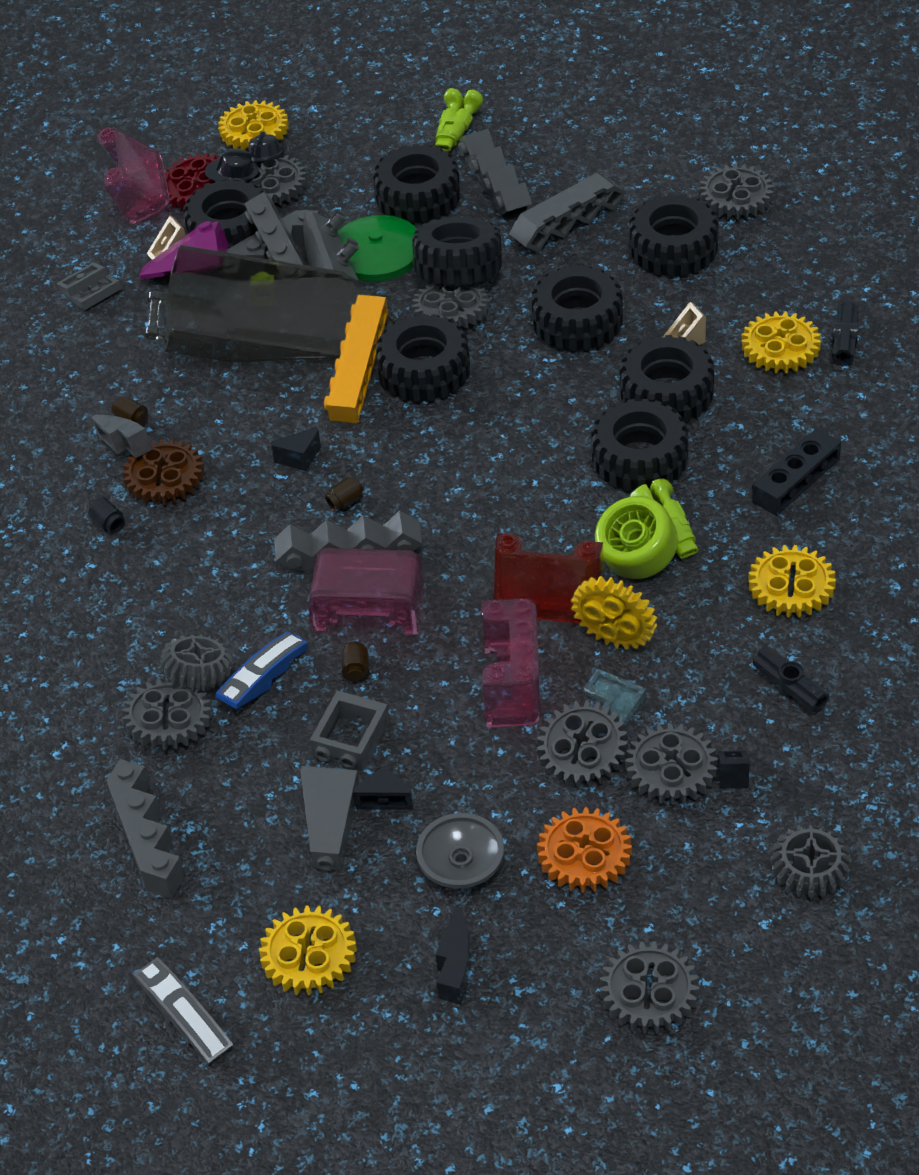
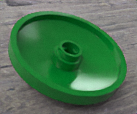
M389 215L367 216L348 223L338 231L343 245L347 242L348 238H352L360 247L349 259L359 281L380 282L391 280L406 274L414 268L412 237L417 228L402 218Z

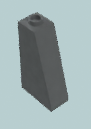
M301 766L300 771L313 868L323 871H342L356 807L354 787L359 784L357 770Z

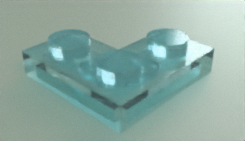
M597 669L585 685L584 694L604 702L601 707L602 710L609 706L612 714L618 713L619 722L623 721L624 725H626L646 697V688Z

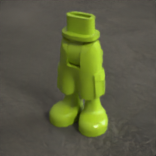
M450 88L445 92L444 102L448 108L443 111L439 119L434 148L437 146L442 148L443 151L449 152L452 147L457 145L459 139L463 137L464 132L467 131L473 120L472 115L481 108L483 103L482 95L476 90H468L464 99L457 89Z
M657 479L652 482L650 489L646 484L641 485L632 492L630 497L643 496L661 503L677 529L678 546L676 553L681 559L696 554L699 550L695 544L696 538L693 535L682 506L678 501L671 499L674 492L671 483L666 479Z

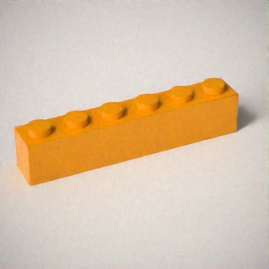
M358 295L356 303L351 306V321L346 323V338L340 344L341 356L335 362V377L330 379V394L324 400V409L328 411L330 421L359 422L376 360L377 341L384 331L388 316L386 297Z

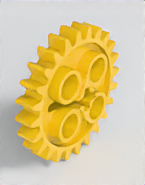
M257 100L253 104L246 101L244 106L237 104L238 108L230 107V112L225 111L224 116H221L220 122H218L219 135L222 141L226 142L227 146L233 144V149L241 146L243 150L249 146V140L258 136L261 131L274 135L277 139H283V135L287 134V129H289L288 116L285 114L284 109L280 110V105L274 107L273 102L266 105L265 101L258 104Z
M775 311L774 316L765 313L764 319L757 316L756 322L750 321L749 327H744L741 349L744 351V357H749V363L756 362L757 368L764 365L765 371L774 368L775 373H778L779 369H783L785 373H788V368L798 371L799 365L806 368L807 362L813 363L814 357H818V352L821 348V334L818 333V327H813L812 321L805 323L806 317L797 319V313L790 317L786 311L782 316H779L777 311Z
M783 545L782 551H778V549L773 547L772 554L764 551L763 558L756 557V564H751V572H749L748 576L749 591H752L753 599L758 598L759 606L766 604L767 612L773 608L776 609L777 616L782 611L786 612L788 618L792 612H796L798 617H801L802 611L812 615V608L820 611L822 604L828 605L829 598H833L836 579L835 571H832V564L825 563V556L817 558L818 551L816 550L811 554L807 553L808 547H804L802 551H798L797 545H794L792 550H788L787 546ZM791 565H796L793 596L788 597Z
M599 576L597 581L591 577L588 582L584 580L581 586H578L571 600L573 603L571 610L576 612L574 618L582 620L579 625L588 627L586 633H595L596 640L605 639L606 645L613 642L616 648H619L620 644H622L626 650L629 649L630 645L637 649L639 644L644 646L647 641H650L657 627L655 623L657 616L652 615L655 609L647 607L650 601L642 600L640 598L641 592H632V585L628 588L624 587L622 580L616 584L612 577L607 582L602 576Z
M306 906L304 913H300L297 908H294L293 916L283 912L282 922L276 919L272 920L274 929H265L266 937L260 939L262 948H259L262 969H265L267 978H272L274 986L282 983L284 992L292 986L295 995H298L302 988L306 989L307 995H310L312 988L315 987L319 993H323V985L327 984L330 988H334L333 979L343 981L342 971L351 972L350 963L356 961L354 953L357 952L354 931L350 930L349 922L343 923L341 914L333 917L332 909L322 914L321 906H318L315 912H310L309 906ZM314 929L313 934L311 935L312 945L310 946V934L311 931Z

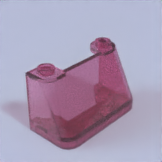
M114 127L104 128L101 132L97 133L99 143L107 149L118 167L112 168L106 173L104 178L105 188L132 225L165 209L170 199L163 160L158 151Z

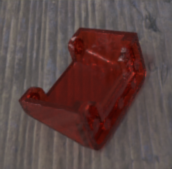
M497 533L495 540L493 603L496 613L508 617L580 623L581 619L574 618L576 612L571 610L573 606L571 600L578 586H581L584 580L588 582L593 577L597 581L599 576L604 578L603 542L584 541L579 543L574 550V555L571 556L521 551L522 546L519 537L512 534Z

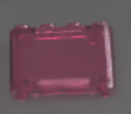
M335 548L320 550L316 557L308 600L312 631H326V625L329 621L332 620V623H337L338 614L389 616L390 625H395L398 622L404 626V634H418L424 593V578L420 556L410 550Z
M528 599L482 600L481 612L485 653H491L492 651L499 659V663L488 665L482 674L486 727L533 725L541 718L536 605Z

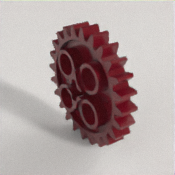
M197 153L196 157H192L189 154L188 159L185 160L181 157L180 163L173 162V168L167 167L168 173L161 174L163 178L159 179L160 185L158 186L166 204H171L173 208L179 206L180 210H182L190 195H193L195 190L198 188L202 189L203 185L207 183H215V181L206 177L205 169L207 165L220 159V157L217 158L215 154L210 157L208 153L204 154L203 157H201L200 153Z

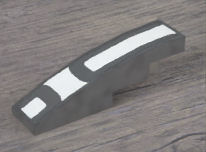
M158 957L133 974V977L168 1023L172 1022L187 1044L191 1043L207 1066L233 1047V1043L214 1019Z

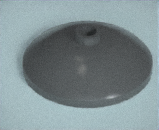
M470 813L449 814L436 819L423 830L416 847L417 861L422 872L433 882L449 888H468L485 882L495 874L504 857V843L499 830L487 819Z

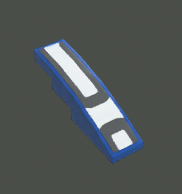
M286 631L249 658L216 692L215 698L237 709L271 689L272 679L289 670L290 660L306 652L308 642Z

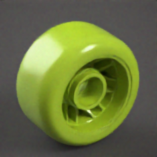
M632 496L615 502L601 515L595 530V543L599 554L614 573L628 579H644L659 573L671 562L678 546V533L670 515L660 503L651 498Z

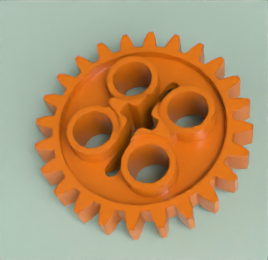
M585 807L583 813L580 814L576 808H573L572 815L569 816L563 811L561 812V820L552 817V826L544 825V833L539 834V843H537L538 862L542 864V872L549 873L550 881L558 878L559 887L569 883V891H572L577 885L580 886L582 893L585 892L586 886H591L592 890L596 892L597 884L608 888V879L618 882V873L624 875L626 873L625 866H630V856H632L631 836L627 835L626 826L620 827V819L617 818L611 821L609 812L602 817L598 808L593 814H589L588 807Z

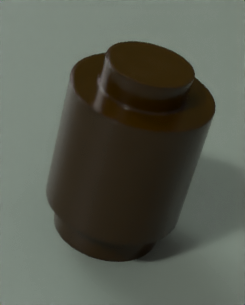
M120 396L112 404L111 411L114 416L129 419L141 426L148 419L147 407L129 397Z
M347 477L328 490L325 500L334 512L343 511L363 497L362 491L364 489L358 479Z
M353 641L347 643L341 653L342 675L345 679L353 682L364 680L369 675L368 650L361 642Z

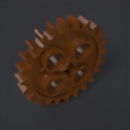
M161 439L158 445L151 441L152 450L137 458L127 457L128 463L123 464L124 471H122L125 488H128L130 495L134 494L136 500L142 498L143 503H147L150 499L153 505H156L159 500H162V503L166 505L168 499L176 503V497L180 496L185 499V492L193 494V487H199V480H203L204 466L201 455H198L197 449L192 450L191 444L184 446L183 441L174 444L173 439H171L168 444H165L164 440Z

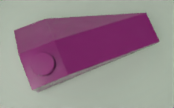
M219 221L201 223L196 229L145 264L139 275L140 279L162 277L170 271H174L175 274H182L187 268H192L193 272L221 265L229 244Z

